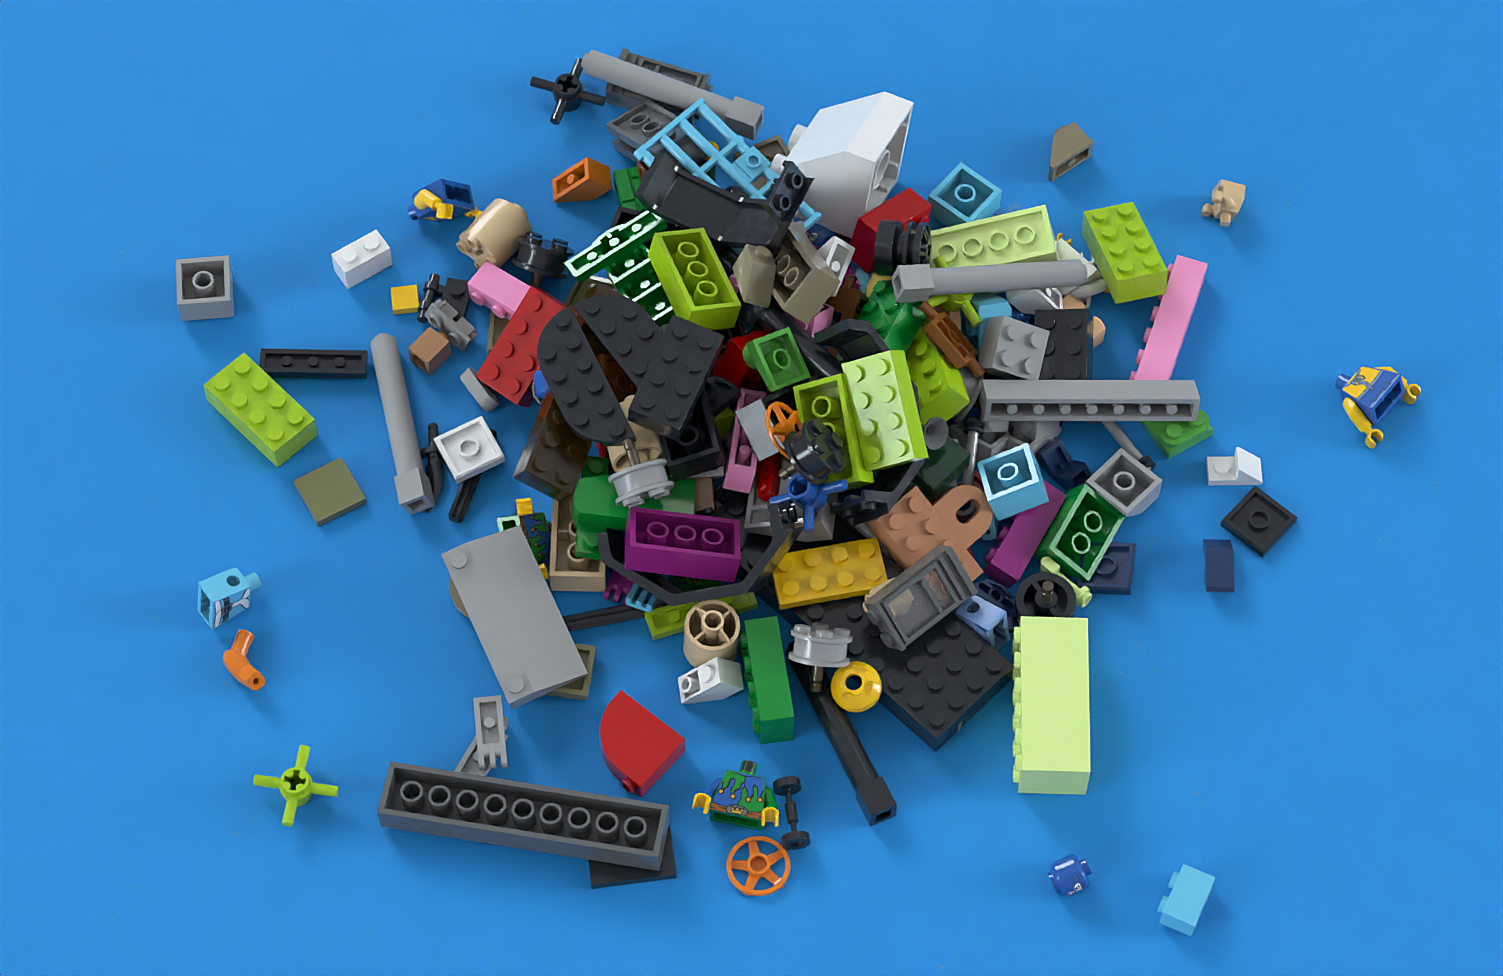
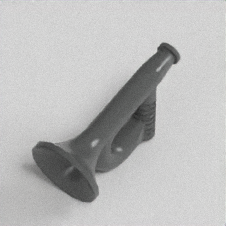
M933 417L925 425L921 424L926 448L935 450L944 445L948 437V425L943 418Z

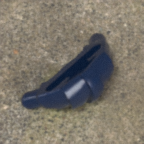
M986 578L983 581L973 583L978 591L976 596L1006 611L1009 633H1013L1015 618L1017 617L1015 597L1000 582L997 583Z

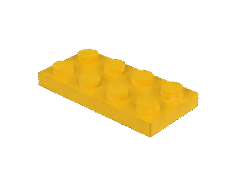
M877 537L786 553L772 573L780 610L866 595L872 587L879 586L888 580Z

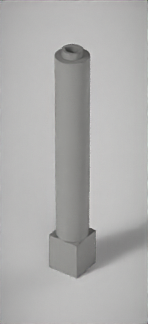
M591 50L590 53H585L583 56L581 67L584 68V74L674 107L686 110L697 100L703 98L706 101L705 104L735 134L748 139H755L764 121V106L735 96L734 100L596 50ZM698 111L694 113L696 115L702 116Z
M1080 259L930 268L929 264L901 265L897 267L891 280L896 302L927 301L932 295L1081 286L1084 280L1087 279V267Z
M382 333L371 340L370 347L397 476H394L399 505L412 515L435 506L430 479L424 473L397 341L394 336Z

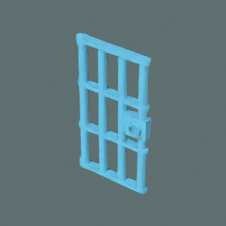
M703 98L697 100L633 154L640 162L644 161L650 167L655 157L648 151L660 143L692 175L716 186L718 185L706 172L717 164L750 198L767 199L764 196L772 190L770 186L775 184L773 182L774 178H779L781 175H777L771 169L772 163L754 146L750 148L743 142L744 138L741 135L737 136L705 104L706 101ZM697 111L729 142L720 152L687 121ZM677 127L711 158L703 166L699 167L668 137ZM736 149L742 155L731 164L725 157ZM763 175L769 182L758 191L752 183ZM803 200L799 211L808 219L804 222L805 231H807L822 215L819 212H815ZM732 248L739 256L743 251V248Z

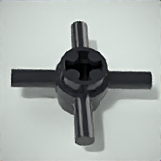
M581 58L576 59L570 74L560 75L555 82L534 76L531 78L530 86L553 92L557 105L550 122L555 125L560 124L564 112H572L578 109L581 105V100L599 106H604L605 96L583 90L582 83L579 81L583 70Z

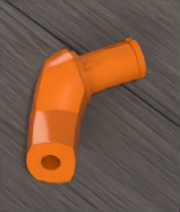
M240 629L237 631L231 649L224 652L223 663L240 683L257 691L266 681L264 676L249 663L246 657L255 636L247 630Z

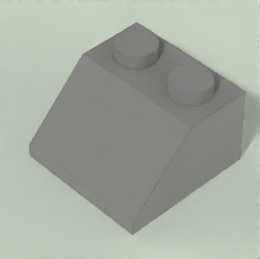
M1120 448L1085 484L1128 517L1141 514L1159 497L1163 480Z

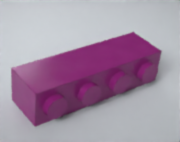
M1044 480L1049 502L1008 517L1011 519L1009 525H1004L996 536V539L999 541L995 548L992 546L983 559L987 562L983 568L984 573L1008 589L1021 577L1067 496Z

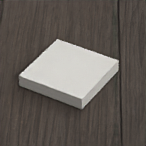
M482 416L433 438L437 449L457 484L506 461L504 454Z

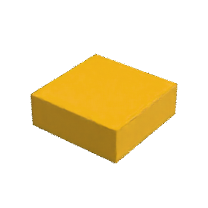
M417 285L391 287L393 315L418 312Z

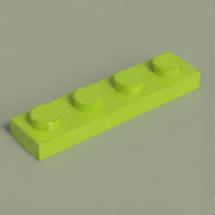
M753 592L714 599L727 603L737 614L754 610L758 607ZM702 601L675 606L666 605L653 609L651 613L644 612V618L653 641L683 632L687 613L694 605Z

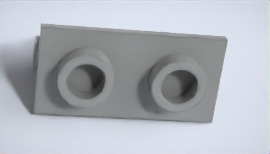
M439 298L429 306L424 316L428 319L431 326L443 332L449 338L450 343L463 352L468 343L478 336L475 332L476 328L463 317L455 322L453 319L458 315V312L446 300L442 301Z

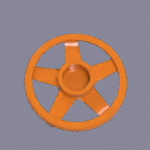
M774 402L769 405L765 415L767 431L778 451L789 459L786 451L779 445L774 435L784 443L785 436L792 431H796L795 423L799 431L802 429V423L798 418V411H793L782 402ZM781 409L785 410L790 415L788 420L785 418ZM771 410L776 413L779 420L775 427H771L770 424Z
M752 836L741 840L731 849L727 858L726 869L731 883L745 895L766 896L784 886L790 874V859L786 850L777 841L764 836ZM756 841L769 842L779 850L766 856L760 853ZM748 843L750 853L748 860H732L735 852L742 845ZM784 857L785 872L783 877L779 878L770 869V866ZM732 868L748 871L749 875L745 887L736 880ZM760 877H764L774 884L773 887L765 890H753Z

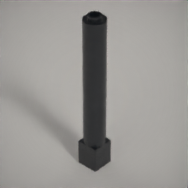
M739 289L736 294L741 303L739 315L752 327L759 325L768 334L789 327L807 369L816 377L822 379L840 373L843 374L841 365L843 363L824 346L815 344L814 338L777 306L778 302L772 294L770 305L768 308L744 302Z
M792 641L788 645L785 655L856 792V800L869 826L871 827L895 817L897 805L883 777H879L846 711L837 705L833 699L831 682L825 670H823L821 692L810 691L813 666L798 663L788 658L789 652L793 651L794 641Z

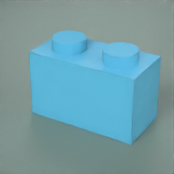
M1183 864L1180 873L1174 871L1168 885L1169 888H1172L1169 897L1163 896L1157 910L1162 913L1159 923L1192 936L1212 890L1215 877Z

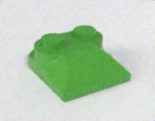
M789 327L746 343V346L743 348L744 361L750 368L759 371L771 392L811 377Z
M1198 410L1197 421H1140L1167 459L1213 435V428L1209 424V417L1202 410Z

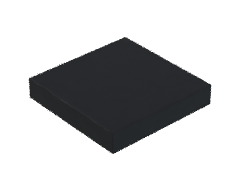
M1254 486L1224 517L1220 526L1261 557H1264L1297 522L1298 517L1257 486Z

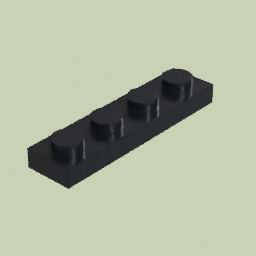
M261 348L259 367L270 377L366 379L368 352L367 350Z

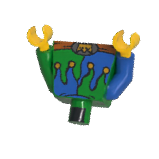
M531 497L516 499V502L511 505V512L514 515L496 518L499 532L520 525L544 579H549L546 565L542 561L544 555L551 551L550 535L552 524L546 520L543 512H534Z
M743 760L739 772L727 770L723 777L717 778L702 793H697L694 796L691 809L694 810L695 807H702L703 813L707 814L710 806V820L760 831H762L766 822H774L775 827L779 825L778 804L772 789L765 786V778L756 776L758 765L755 762Z

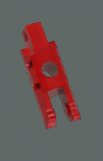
M780 452L761 461L757 458L758 498L764 502L769 501L771 497L778 494L780 483L778 472L781 470Z

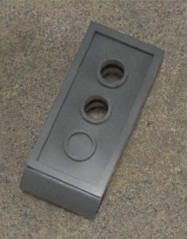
M647 99L605 125L608 133L617 138L612 141L615 150L637 163L639 160L633 155L634 152L678 116ZM692 125L700 133L699 128ZM679 127L668 135L695 163L708 157ZM660 143L648 151L654 157H656L657 153H666L676 166L684 171L686 170Z

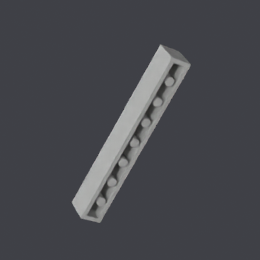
M982 380L979 403L984 421H1197L1200 396L1194 380Z

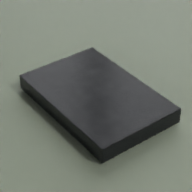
M670 823L659 871L588 860L592 889L677 878Z

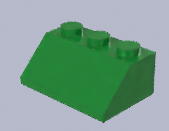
M1084 484L1067 491L1065 500L1033 555L1040 561L1043 557H1050L1060 565V572L1076 579L1079 577L1082 581L1087 582L1093 575L1125 516ZM1090 542H1103L1101 546H1090ZM1085 553L1084 565L1080 568L1081 554Z

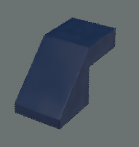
M1054 437L1036 453L1047 474L1066 492L1069 489L1084 485L1092 476L1085 462L1071 458L1061 438Z
M1203 539L1206 592H1234V555L1231 540Z

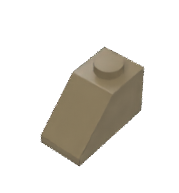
M1075 122L1067 126H1061L1054 133L1048 179L1051 182L1092 155L1093 141Z
M746 244L732 267L744 302L768 308L776 271L771 251L767 248Z

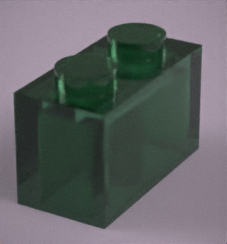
M950 436L947 437L946 442L939 449H927L929 458L925 459V463L910 482L913 486H917L931 501L937 498L969 467L971 454Z

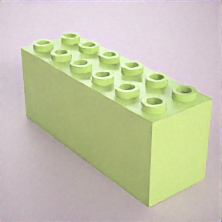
M1046 205L931 231L932 253L929 262L930 268H937L933 259L942 255L948 267L1059 260ZM995 291V292H991V293L996 294V293H1001V292H1005V291Z
M1021 616L1019 627H1014V639H1012V655H1014L1012 706H1015L1012 720V730L1015 731V738L1013 740V757H1015L1013 783H1018V793L1086 795L1091 772L1088 618Z

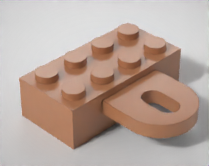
M961 485L948 490L932 505L919 488L913 486L905 489L888 514L867 521L865 524L903 571L936 546L944 545L953 548L973 582L984 571L966 549L988 530L992 522L993 511L988 503L986 494L979 488L971 485ZM968 500L973 501L976 505V513L964 524L958 522L956 519L957 510ZM934 569L923 577L929 581V588L939 602H942L949 596Z

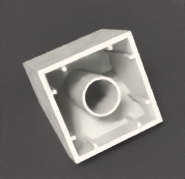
M881 92L820 109L808 127L796 125L788 142V157L777 154L772 161L771 169L777 175L781 174L784 170L782 165L784 160L793 161L806 178H814L804 201L815 212H819L822 215L816 223L831 231L852 238L858 218L884 203L898 181L914 102L887 92ZM798 210V212H797V214H796L795 217H798V218L803 219V220H805V221L808 220V219Z

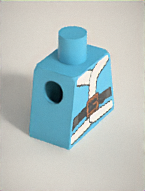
M231 568L198 582L197 611L211 630L222 625L250 606L251 592L261 587L258 575L253 572L244 577L237 568Z

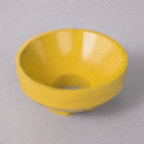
M859 661L850 662V665L846 667H839L831 681L833 699L837 705L849 712L856 713L870 709L878 701L882 691V682L876 670L870 665ZM856 675L862 679V685L859 689L850 690L846 687V681L850 676Z

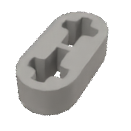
M469 367L460 375V379L485 411L491 413L500 404V401L487 384L475 377L478 372L474 368Z

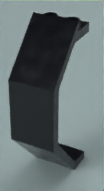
M657 153L634 196L649 212L686 230L704 228L710 242L721 247L744 249L746 244L763 246L770 251H777L814 178H806L793 161L784 160L782 164L784 170L779 178H774L773 182L775 184L770 186L772 192L768 199L743 198L680 169L666 153Z
M848 318L814 333L815 344L835 348L845 363L890 350L869 321ZM911 379L916 405L919 413V418L921 422L918 388ZM925 459L881 470L870 489L861 491V496L849 495L844 497V503L831 502V514L842 515L843 519H852L853 527L888 514L925 463Z
M791 501L767 504L772 542L745 579L740 583L693 591L684 590L657 573L626 570L625 543L622 531L605 532L596 535L601 562L670 606L759 591L799 537L803 527L795 528L794 522H797L798 517L795 506H791Z

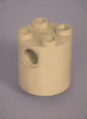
M501 198L495 199L460 234V240L456 243L457 248L475 261L474 265L477 270L480 269L485 261L501 268L519 250L521 243L517 241L518 237L527 236L528 231L533 232L527 219L528 215L516 203H511Z
M630 395L623 402L619 403L627 421L628 410L635 395ZM628 421L636 437L634 443L640 462L665 459L659 433ZM623 445L607 446L615 472L630 467Z
M713 599L694 605L687 613L684 623L683 651L692 666L697 668L715 657L730 661L736 659L739 646L740 621L735 610L727 603Z

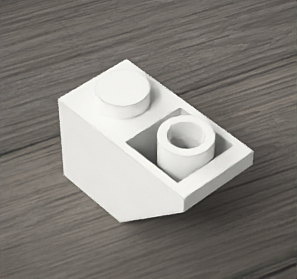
M715 657L678 677L681 703L683 704L721 700L744 689L740 663Z

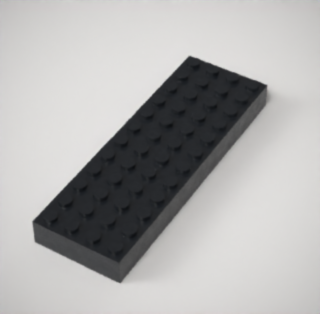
M737 491L711 517L740 520L741 560L736 577L743 581L770 546L772 536L745 532L744 523L749 493ZM836 514L831 540L811 542L796 540L787 553L864 540L866 538L840 515ZM881 552L888 580L904 572ZM772 574L762 588L754 592L793 627L795 624L812 627V623L818 622L828 624V629L845 628L851 630L850 634L853 636L852 642L848 643L846 657L850 659V662H864L876 670L882 682V691L878 702L935 752L957 733L958 725L961 722L963 727L1012 680L1014 665L952 612L907 645L906 649L902 651L887 647L881 640V631L877 625L870 621L863 609L865 595L780 610ZM917 582L908 588L913 596V600L907 613L896 615V619L903 631L935 607L925 589ZM850 676L860 686L862 685V679L859 676Z

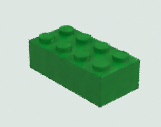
M892 280L878 281L874 286L857 320L869 321L890 350H904L906 354L926 316L918 308L922 305L921 301L896 302ZM838 354L836 358L842 363H845L841 355Z
M773 616L744 620V631H740L739 649L741 660H744L745 668H743L745 685H748L749 691L747 694L749 709L752 710L753 734L759 735L760 745L794 740V711L778 618Z

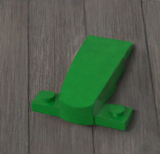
M648 210L626 224H621L605 231L590 247L564 263L578 284L605 269L616 291L646 307L645 311L651 316L658 327L671 320L673 314L676 315L648 257L649 249L643 244L654 237V233L662 232L668 226L663 218Z
M587 456L579 476V482L575 487L571 505L572 518L576 525L575 557L601 560L596 534L605 533L606 528L625 532L630 509L628 506L616 505L615 500L619 497L614 483H609L608 477L611 476L608 475L609 458ZM667 476L668 480L673 481L675 485L669 490L671 495L655 500L654 497L645 499V504L638 507L694 514L695 479L685 478L675 482L672 476Z

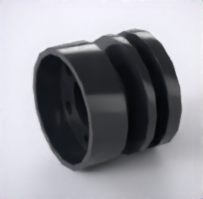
M882 219L880 221L874 250L877 275L893 276L897 267L901 265L929 264L932 253V241L928 222H920L917 226L914 221H910L904 232L900 220Z

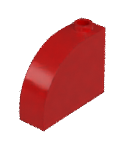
M622 690L617 693L606 707L600 725L601 750L604 761L611 773L620 781L621 786L630 794L636 793L642 798L685 752V739Z

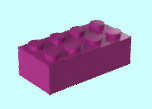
M630 507L625 527L626 570L735 582L741 560L740 520Z

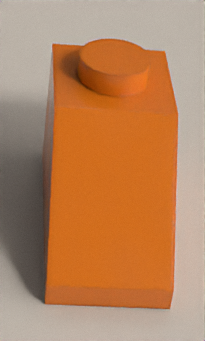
M589 157L584 158L552 179L554 202L562 203L597 199L612 189L610 167Z

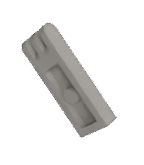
M497 695L473 698L479 770H485V759H490L491 769H497L496 758H501L502 768H508L502 697Z

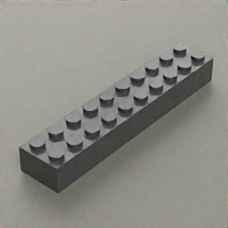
M392 761L389 764L377 812L381 827L657 871L660 870L670 822L669 805Z

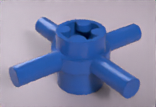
M797 474L790 479L787 485L788 493L771 497L770 504L784 501L795 503L803 509V532L813 533L814 511L821 509L825 505L827 494L847 490L848 484L845 479L817 486L808 482L800 474Z

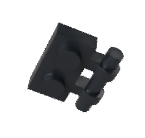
M430 274L429 281L425 282L423 288L425 292L423 301L419 302L417 308L419 312L417 320L421 323H427L428 319L424 315L433 303L435 296L441 297L442 301L446 300L458 312V315L453 319L455 322L461 317L465 318L471 299L467 284L469 281L448 277L446 285L443 286L439 285L440 276L438 274Z

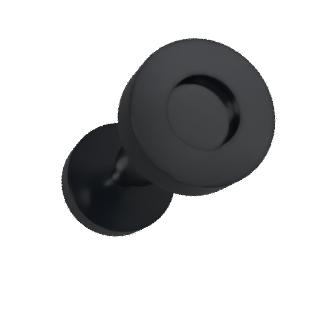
M795 776L782 777L773 782L774 794L786 796L787 800L784 806L787 823L791 825L792 832L786 833L781 837L782 846L786 850L802 849L811 843L808 832L797 831L796 823L799 821L796 803L792 802L791 795L798 793L802 787L800 778Z

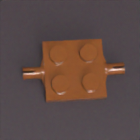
M928 301L919 306L918 308L929 319V324L924 327L926 337L933 345H938L944 352L943 357L946 362L951 366H955L958 370L962 366H967L976 378L981 376L985 370L976 360L975 355L978 351L945 311L937 313Z

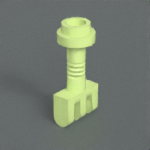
M1046 556L1041 559L1040 573L1057 574L1067 580L1075 591L1076 606L1085 607L1093 596L1090 593V589L1087 586L1079 588L1072 581L1068 580L1060 572V565L1050 557Z

